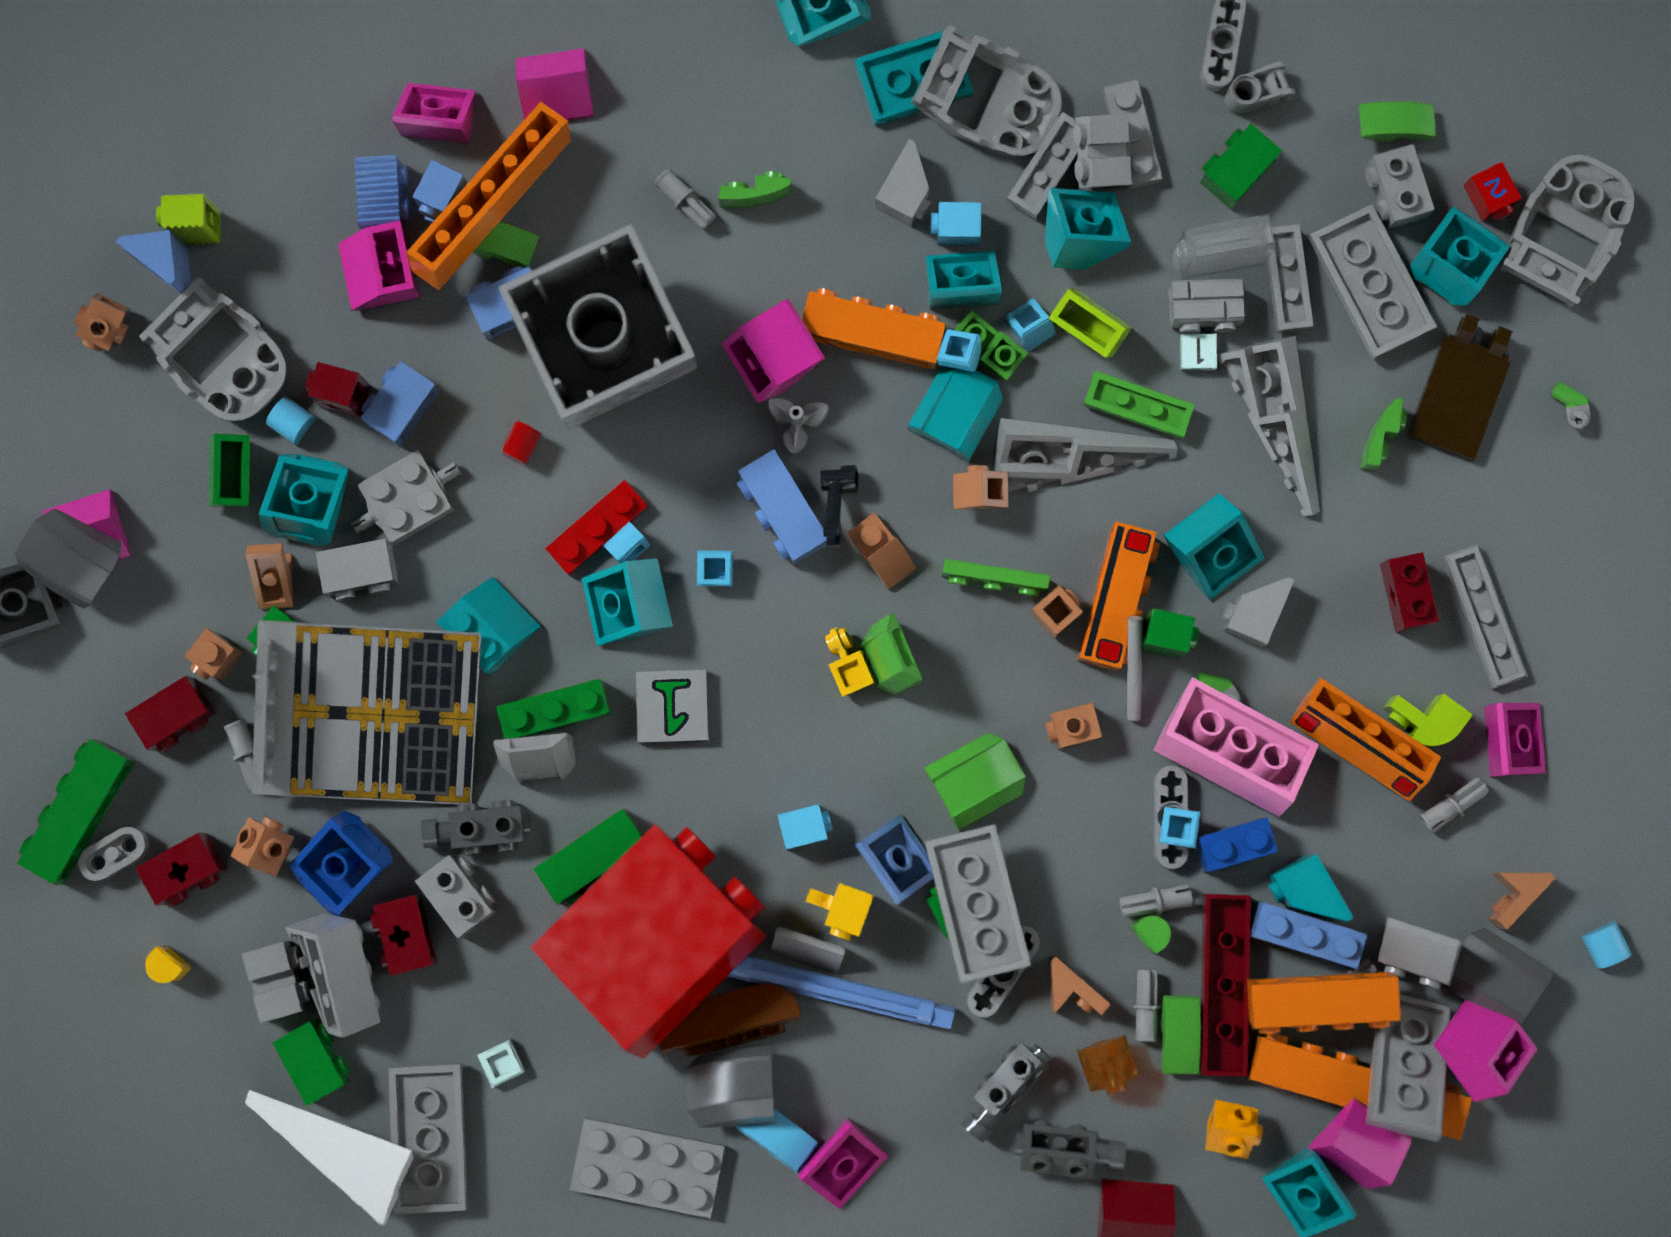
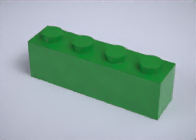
M89 739L88 743L84 742L78 748L74 756V761H76L74 767L69 774L63 775L58 782L55 790L58 794L53 803L46 805L41 811L37 823L40 825L33 836L30 835L26 838L19 850L21 857L17 864L53 885H64L81 853L87 847L136 763V760L100 740Z

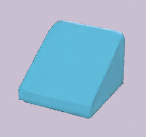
M1034 298L1004 316L1027 351H1031L1056 334L1052 321L1048 319V314Z

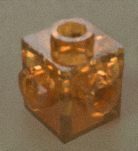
M1125 1035L1098 1041L1077 1051L1090 1092L1105 1089L1107 1095L1118 1093L1127 1089L1126 1082L1139 1077L1135 1060Z

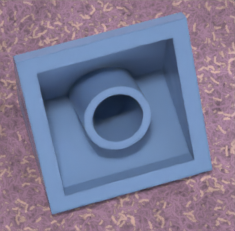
M170 230L120 236L116 240V243L135 260L180 294L191 284L188 248Z
M901 814L855 845L896 905L934 878L927 851Z

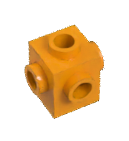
M1216 1099L1207 1121L1205 1150L1226 1154L1231 1157L1248 1159L1253 1145L1259 1146L1262 1138L1263 1125L1257 1124L1258 1109Z

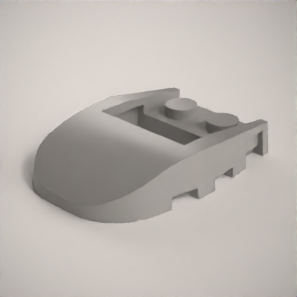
M949 25L941 35L942 38L911 103L951 135L1006 156H1023L1036 152L1056 123L1061 111V93L1056 82L1037 65L1032 66L1019 57L1020 53L1008 46L1003 48L988 42L989 39L978 35L973 36L971 39L954 33L955 27ZM973 55L1002 70L975 130L947 115Z
M1571 155L1561 159L1553 165L1526 202L1515 223L1508 243L1510 248L1504 255L1500 270L1503 272L1508 271L1567 303L1566 306L1569 308L1578 305L1582 300L1580 296L1589 285L1597 280L1604 271V267L1612 256L1616 255L1622 244L1620 239L1625 226L1629 224L1634 210L1635 196L1630 182L1622 173L1593 157ZM1536 213L1598 245L1585 269L1524 236Z
M199 276L139 335L143 342L150 345L157 355V361L177 383V387L187 396L192 397L212 414L224 420L244 421L256 416L278 395L287 377V365L283 354L261 327L260 323L222 293L219 294L209 287ZM222 308L249 336L199 384L172 357Z

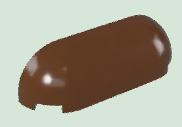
M758 984L707 997L659 1043L660 1050L665 1055H669L673 1050H684L685 1057H690L784 1033L786 1031L785 1024L792 1020L793 1022L801 1020L799 1005L788 990L774 984Z

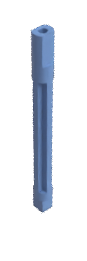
M747 956L727 976L755 984H774L785 988L789 992L928 1026L934 1025L951 1029L955 1014V1007L938 1004L932 1000Z

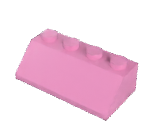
M1192 677L1169 716L1153 750L1280 817L1294 802L1319 744Z

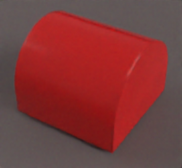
M519 420L515 421L501 449L503 456L520 464L527 465L542 433Z

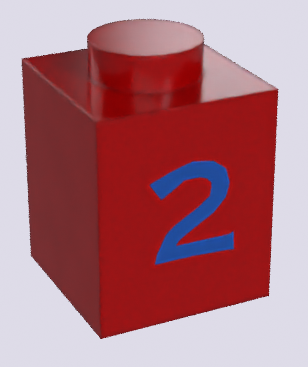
M1503 162L1471 176L1463 185L1482 222L1492 217L1496 222L1506 218L1515 212L1513 207L1522 199Z

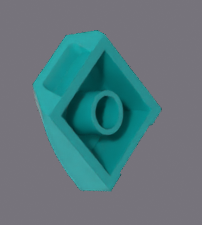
M775 0L788 39L798 47L840 34L870 21L871 10L866 0Z
M1452 206L1414 258L1410 267L1415 280L1423 282L1448 300L1450 305L1467 306L1480 292L1510 248V245L1465 212Z
M942 366L909 422L907 430L933 441L969 463L1004 399L997 381L977 370L972 372Z
M280 454L258 514L261 528L275 538L290 539L313 544L317 547L329 544L339 516L349 468L339 462L302 454Z

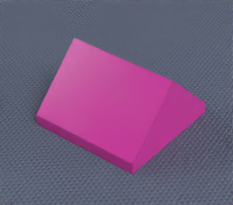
M584 48L516 58V83L524 119L540 101L568 121L594 117Z
M407 83L393 113V123L401 136L470 143L476 90Z
M111 489L43 511L44 515L52 509H58L120 541L121 549L117 561L132 556Z
M1495 703L1484 706L1490 777L1546 774L1540 703Z
M1353 1098L1308 1146L1309 1150L1315 1151L1321 1159L1365 1189L1390 1186L1412 1143V1137L1407 1134L1366 1124L1367 1106Z
M847 1117L798 1172V1177L840 1209L884 1162L888 1155Z

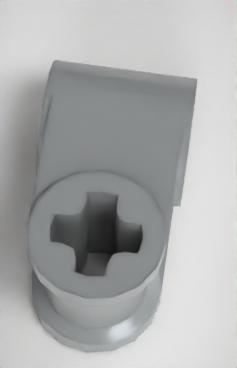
M1274 62L1258 70L1236 77L1225 93L1224 102L1227 109L1233 114L1245 115L1264 107L1279 105L1293 98L1296 93L1293 88L1289 87L1283 71L1285 69L1284 62ZM1235 90H1245L1248 92L1250 100H1241L1236 95Z

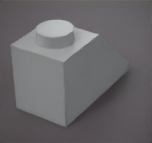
M909 139L875 198V208L912 227L916 218L919 220L924 218L931 202L927 200L929 187L916 143Z
M1287 577L1243 594L1235 602L1229 601L1221 620L1226 622L1223 631L1261 648L1266 646L1295 580Z

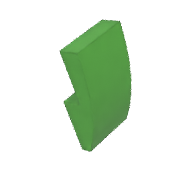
M1385 101L1362 103L1359 106L1361 138L1391 143L1398 137L1429 142L1436 137L1433 104Z
M768 171L764 173V176L756 175L755 188H749L748 184L742 182H729L728 186L720 185L718 198L720 208L754 207L782 199L791 194V178H785V174L780 172Z
M499 222L474 250L473 254L488 261L493 256L515 267H522L524 269L529 267L539 236L513 225Z
M969 310L954 328L956 331L980 335L982 345L979 363L1005 381L1008 380L1028 354L1006 334L995 330L973 310Z
M1402 398L1393 400L1375 422L1364 447L1360 469L1374 471L1381 465V462L1385 463L1389 443L1385 442L1384 438H1394L1399 434V430H1404L1406 425L1407 410L1402 409Z
M1163 996L1160 1026L1163 1033L1161 1070L1163 1074H1199L1201 1045L1199 996Z

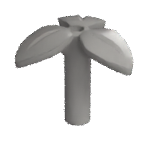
M770 398L768 400V409L772 418L779 424H791V427L783 434V443L785 448L792 454L801 451L807 443L808 437L802 426H819L826 418L829 406L826 403L816 401L807 403L801 408L797 405L794 406L792 402L784 398Z

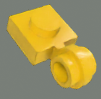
M845 627L830 629V634L825 636L826 643L833 655L839 653L841 659L828 665L842 697L877 683L863 650L849 655L848 648L853 647V642Z

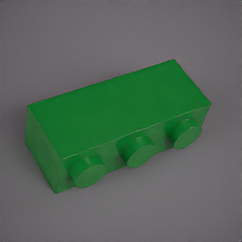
M600 678L496 706L504 739L538 736L612 716L604 681Z
M622 808L533 868L556 905L566 902L570 906L585 893L583 890L594 881L597 882L643 835L626 809Z

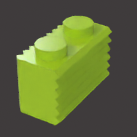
M204 194L161 196V206L156 208L158 227L170 230L184 244L187 243L189 246L192 243L198 245L201 242L204 245L208 242L211 245L215 242L218 245L221 242L220 210L211 203L208 197Z

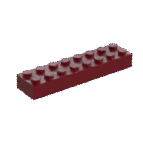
M1203 894L1199 1074L1248 1077L1249 1006L1247 979H1249L1251 895Z

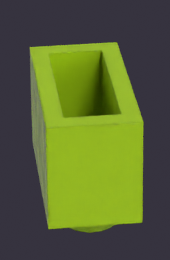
M1076 288L1067 289L1048 318L1105 358L1112 357L1132 329V326Z

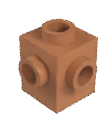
M96 293L88 307L82 305L78 311L74 324L78 325L79 328L75 336L83 339V345L99 352L102 349L109 351L114 343L121 345L129 328L128 325L124 324L130 308ZM98 322H101L105 328L101 327Z
M264 816L261 822L248 817L245 826L238 833L237 843L231 857L248 867L277 876L283 861L290 852V845L294 837L282 831L284 824Z

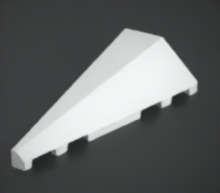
M249 1090L245 1104L263 1118L272 1129L283 1136L330 1181L341 1188L357 1205H360L370 1214L378 1224L384 1226L399 1196L398 1190L414 1158L412 1150Z

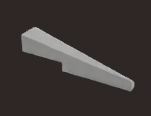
M1296 336L1266 341L1217 354L1219 363L1225 364L1234 380L1231 383L1234 391L1240 392L1250 410L1247 415L1272 461H1277L1285 474V485L1288 489H1293L1303 508L1300 511L1302 516H1310L1320 512Z
M1001 418L994 445V471L1008 472V492L1025 488L1028 492L1038 490V485L1060 481L1061 484L1079 481L1113 473L1114 468L1132 463L1136 467L1146 465L1145 460L1162 456L1173 459L1176 457L1178 447L1175 440Z

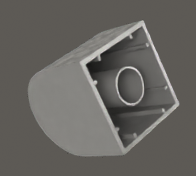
M632 224L498 287L556 409L569 430L698 369L691 346Z

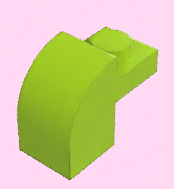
M1444 693L1436 695L1424 713L1399 695L1391 697L1383 707L1384 710L1390 713L1388 719L1393 724L1403 730L1409 727L1411 731L1408 735L1427 748L1443 745L1453 740L1473 715Z

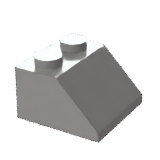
M1388 918L1378 962L1386 965L1384 972H1393L1401 978H1405L1408 972L1420 976V984L1440 990L1442 984L1450 986L1463 945L1460 940Z

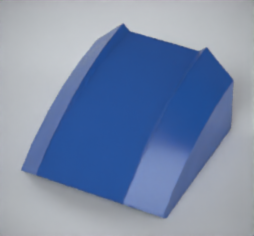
M342 811L329 819L289 864V868L296 880L326 911L339 916L393 862L390 847L386 846L361 821L359 816Z

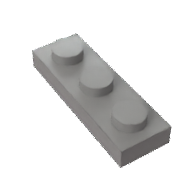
M1138 80L1104 87L1103 94L1108 114H1128L1130 142H1126V155L1130 156L1132 185H1126L1127 190L1161 182L1162 175Z
M1064 112L1057 119L1006 200L1035 220L1048 201L1050 188L1057 187L1077 156V145L1073 141V128L1076 122L1074 118Z
M1300 224L1265 228L1263 235L1276 332L1312 329L1314 325Z

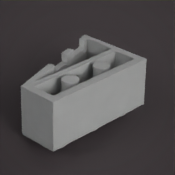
M322 913L285 927L289 937L296 935L303 956L298 958L301 969L308 967L316 988L310 990L326 1032L343 1038L381 1023L378 1013L380 1002L372 989L370 981L372 970L364 956L361 944L363 942V933L356 920Z

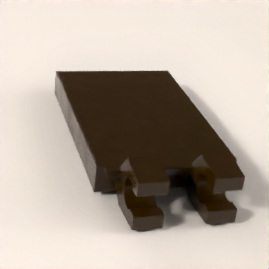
M1465 314L1460 319L1455 335L1449 334L1448 339L1444 338L1441 341L1406 437L1472 462L1478 453L1511 363L1508 361L1509 356L1505 355L1504 352L1513 331L1499 326L1497 330L1493 331L1486 348L1470 342L1474 336L1479 318Z

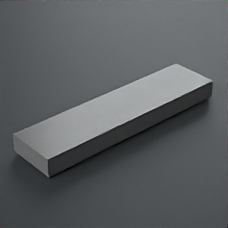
M1479 545L1444 556V563L1491 689L1528 677Z

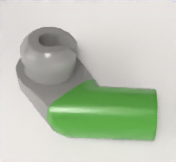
M1558 381L1550 396L1565 404L1568 422L1574 429L1585 428L1591 421L1587 397L1563 382Z
M1203 672L1197 673L1195 679L1241 703L1240 695L1230 679Z

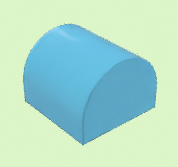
M946 329L937 357L938 365L974 372L981 355L982 344L980 335Z
M285 396L276 403L269 413L266 425L297 446L317 417Z
M628 522L603 546L619 563L636 560L650 544Z
M697 550V586L732 587L734 570L733 551Z
M1164 807L1159 843L1196 848L1201 812Z
M1611 921L1581 936L1597 969L1612 966L1632 955L1616 921Z

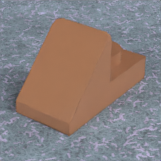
M875 512L846 533L888 590L917 569L898 538L892 536Z
M283 543L247 545L245 556L258 609H268L273 605L278 608L294 607L293 558L291 554H285Z
M1492 873L1512 894L1510 896L1504 894L1494 903L1491 908L1494 913L1488 920L1498 929L1507 930L1556 877L1552 873Z
M1052 956L1048 964L1052 1012L1056 1013L1074 992L1077 997L1073 1001L1090 1015L1095 1010L1098 1014L1102 1015L1111 1004L1057 957Z

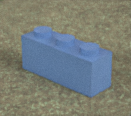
M775 449L738 470L741 480L736 484L745 499L748 501L753 498L760 510L756 511L755 515L764 530L766 531L771 528L778 538L773 544L783 560L790 558L793 565L826 546L823 527Z
M1256 902L1250 923V937L1354 969H1358L1368 935L1264 902Z

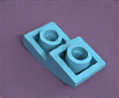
M775 1110L776 1124L736 1126L738 1131L765 1148L769 1155L796 1173L802 1169L819 1145L815 1139L777 1110Z

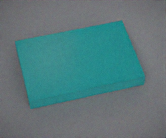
M943 31L854 59L875 126L922 112L911 103V100L918 90L942 38ZM967 70L952 102L974 95Z

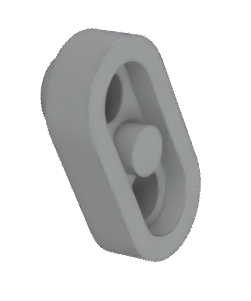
M120 828L87 847L81 853L78 860L79 870L89 880H106L141 860L149 848L148 838L138 828ZM133 838L136 841V848L130 852L126 848V842ZM100 856L105 860V866L101 870L95 866V861Z

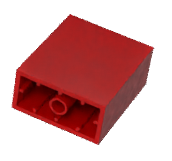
M654 824L530 947L626 1052L642 1059L656 1048L767 937L752 921L765 906L736 876L722 889L704 871L717 856L687 826L673 839L659 826Z

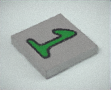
M707 670L636 672L637 743L709 741Z

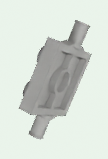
M417 449L357 484L366 499L369 512L351 521V524L358 535L376 524L383 529L389 542L395 546L454 511L446 497L443 484L462 474L455 462L436 472L428 466L423 455Z

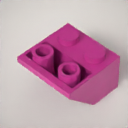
M400 220L366 227L338 243L351 310L353 312L421 297L417 276L411 271L406 254L411 247L408 232Z
M789 299L780 302L745 323L722 343L723 348L757 403L785 393L825 359Z
M1471 1001L1463 1002L1433 1044L1474 1102L1508 1094L1537 1051L1536 1046L1517 1020L1486 1009Z

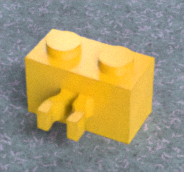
M839 883L835 896L810 888L805 902L830 910L825 925L831 927L829 934L850 941L851 935L859 937L874 895Z

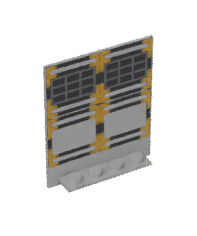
M259 620L256 673L253 675V678L256 679L255 706L253 707L255 715L252 794L458 805L471 804L476 721H478L476 714L481 633Z

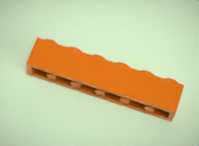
M540 101L406 252L411 271L437 290H440L570 143L568 120Z
M1276 1033L1267 1034L1266 1038L1256 1035L1248 1064L1247 1078L1344 1107L1353 1098H1356L1368 1107L1371 1067L1358 1065V1057L1338 1051L1335 1058L1323 1055L1324 1047L1302 1041L1301 1048L1287 1044L1289 1037ZM1446 1083L1442 1135L1461 1141L1472 1098L1461 1095L1462 1087Z

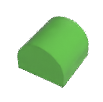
M1145 915L1130 925L1133 932L1152 953H1159L1170 941V927L1164 919L1158 916Z

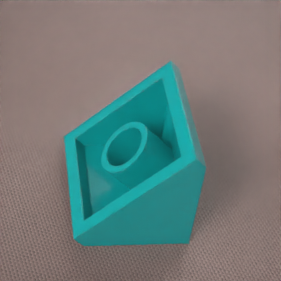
M995 250L925 256L930 310L999 304L1002 287Z
M1308 1147L1262 1178L1300 1237H1310L1351 1220L1357 1215L1318 1154L1311 1149L1309 1150Z

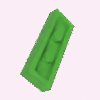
M1095 371L1083 406L1183 439L1195 404Z
M950 559L944 560L941 576L949 578V584L958 586H969V582L973 581L984 583L983 589L1004 592V587L1018 588L1019 595L1039 597V592L1046 593L1050 580V575Z

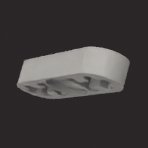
M1215 0L1201 71V81L1210 91L1219 92L1225 90L1233 79L1246 9L1245 0ZM1227 1L1233 2V8L1238 9L1233 11L1229 24L1223 23L1226 9L1220 7L1225 6ZM1218 33H1227L1231 36L1233 45L1229 49H1220L1214 43V36ZM1217 58L1224 59L1221 73L1226 76H1222L1220 81H1215L1214 75L1209 73L1213 72L1217 64Z
M1166 766L1161 768L1154 777V856L1157 863L1163 868L1177 869L1187 861L1188 848L1174 846V849L1180 850L1181 854L1180 857L1174 858V863L1172 864L1169 863L1168 857H1162V850L1168 849L1169 845L1159 843L1162 826L1161 814L1164 807L1188 810V779L1181 768ZM1168 772H1173V777L1180 779V785L1173 788V797L1181 796V803L1169 801L1161 804V796L1168 797V787L1161 784V779L1166 778Z
M1021 925L1023 935L1026 932H1029L1031 935L1029 941L1033 945L1030 949H1027L1029 960L1031 961L1040 945L1039 935L1033 928ZM1026 967L1013 970V976L1005 982L996 980L994 975L988 976V979L994 985L1004 988L1000 995L995 990L989 997L990 1002L993 1003L990 1009L983 1007L979 1011L975 1008L977 1005V1001L973 999L975 994L983 995L989 988L988 985L982 984L986 977L977 979L967 995L969 1010L978 1017L986 1018L992 1016L998 1010Z

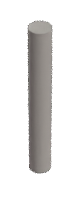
M1130 616L1128 617L1127 719L1137 721L1141 719L1142 617Z

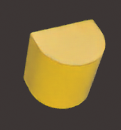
M167 945L155 946L145 962L148 976L158 983L178 981L191 970L190 965Z

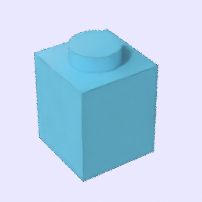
M939 202L938 213H931V234H937V245H979L981 237V203Z
M819 804L777 815L786 850L827 840L826 832L833 831L828 810L821 811Z

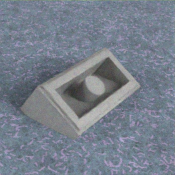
M781 926L776 930L771 947V952L831 973L839 972L846 950L844 949L845 947Z

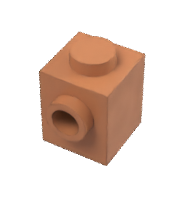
M973 465L967 466V472L953 474L954 509L983 511L1008 508V472L988 471V466Z
M1059 585L1031 610L1030 614L1054 639L1077 619L1083 611L1079 608L1081 602L1076 595L1068 588L1064 591Z
M205 628L184 657L193 663L190 669L203 679L208 680L211 676L223 681L244 652L217 632Z
M1093 703L1051 713L1049 715L1050 722L1045 723L1050 744L1056 742L1058 749L1102 737Z

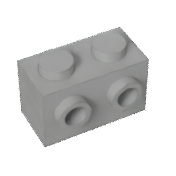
M1414 144L1377 154L1371 158L1365 169V177L1369 188H1374L1378 199L1375 203L1376 212L1381 221H1385L1387 230L1427 219L1435 208Z
M448 855L416 879L415 882L457 938H463L497 912L492 906L496 900L484 885L478 887L471 878L475 872L464 857L461 856L457 859L455 855Z

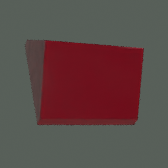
M1101 1178L1097 1237H1174L1176 1228L1174 1184Z

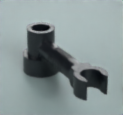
M842 465L841 469L821 470L820 472L821 490L828 491L827 515L823 529L824 537H826V547L841 546V499L844 493H858L859 480L856 465Z

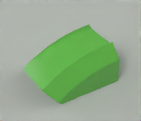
M895 613L884 617L868 628L860 649L865 652L878 682L876 688L896 695L920 685L922 677Z
M990 733L984 734L924 767L927 777L935 786L958 831L1023 795L1026 778L1024 772L1005 739Z

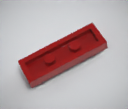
M624 479L545 549L570 576L603 548V545L628 522L634 521L649 507Z

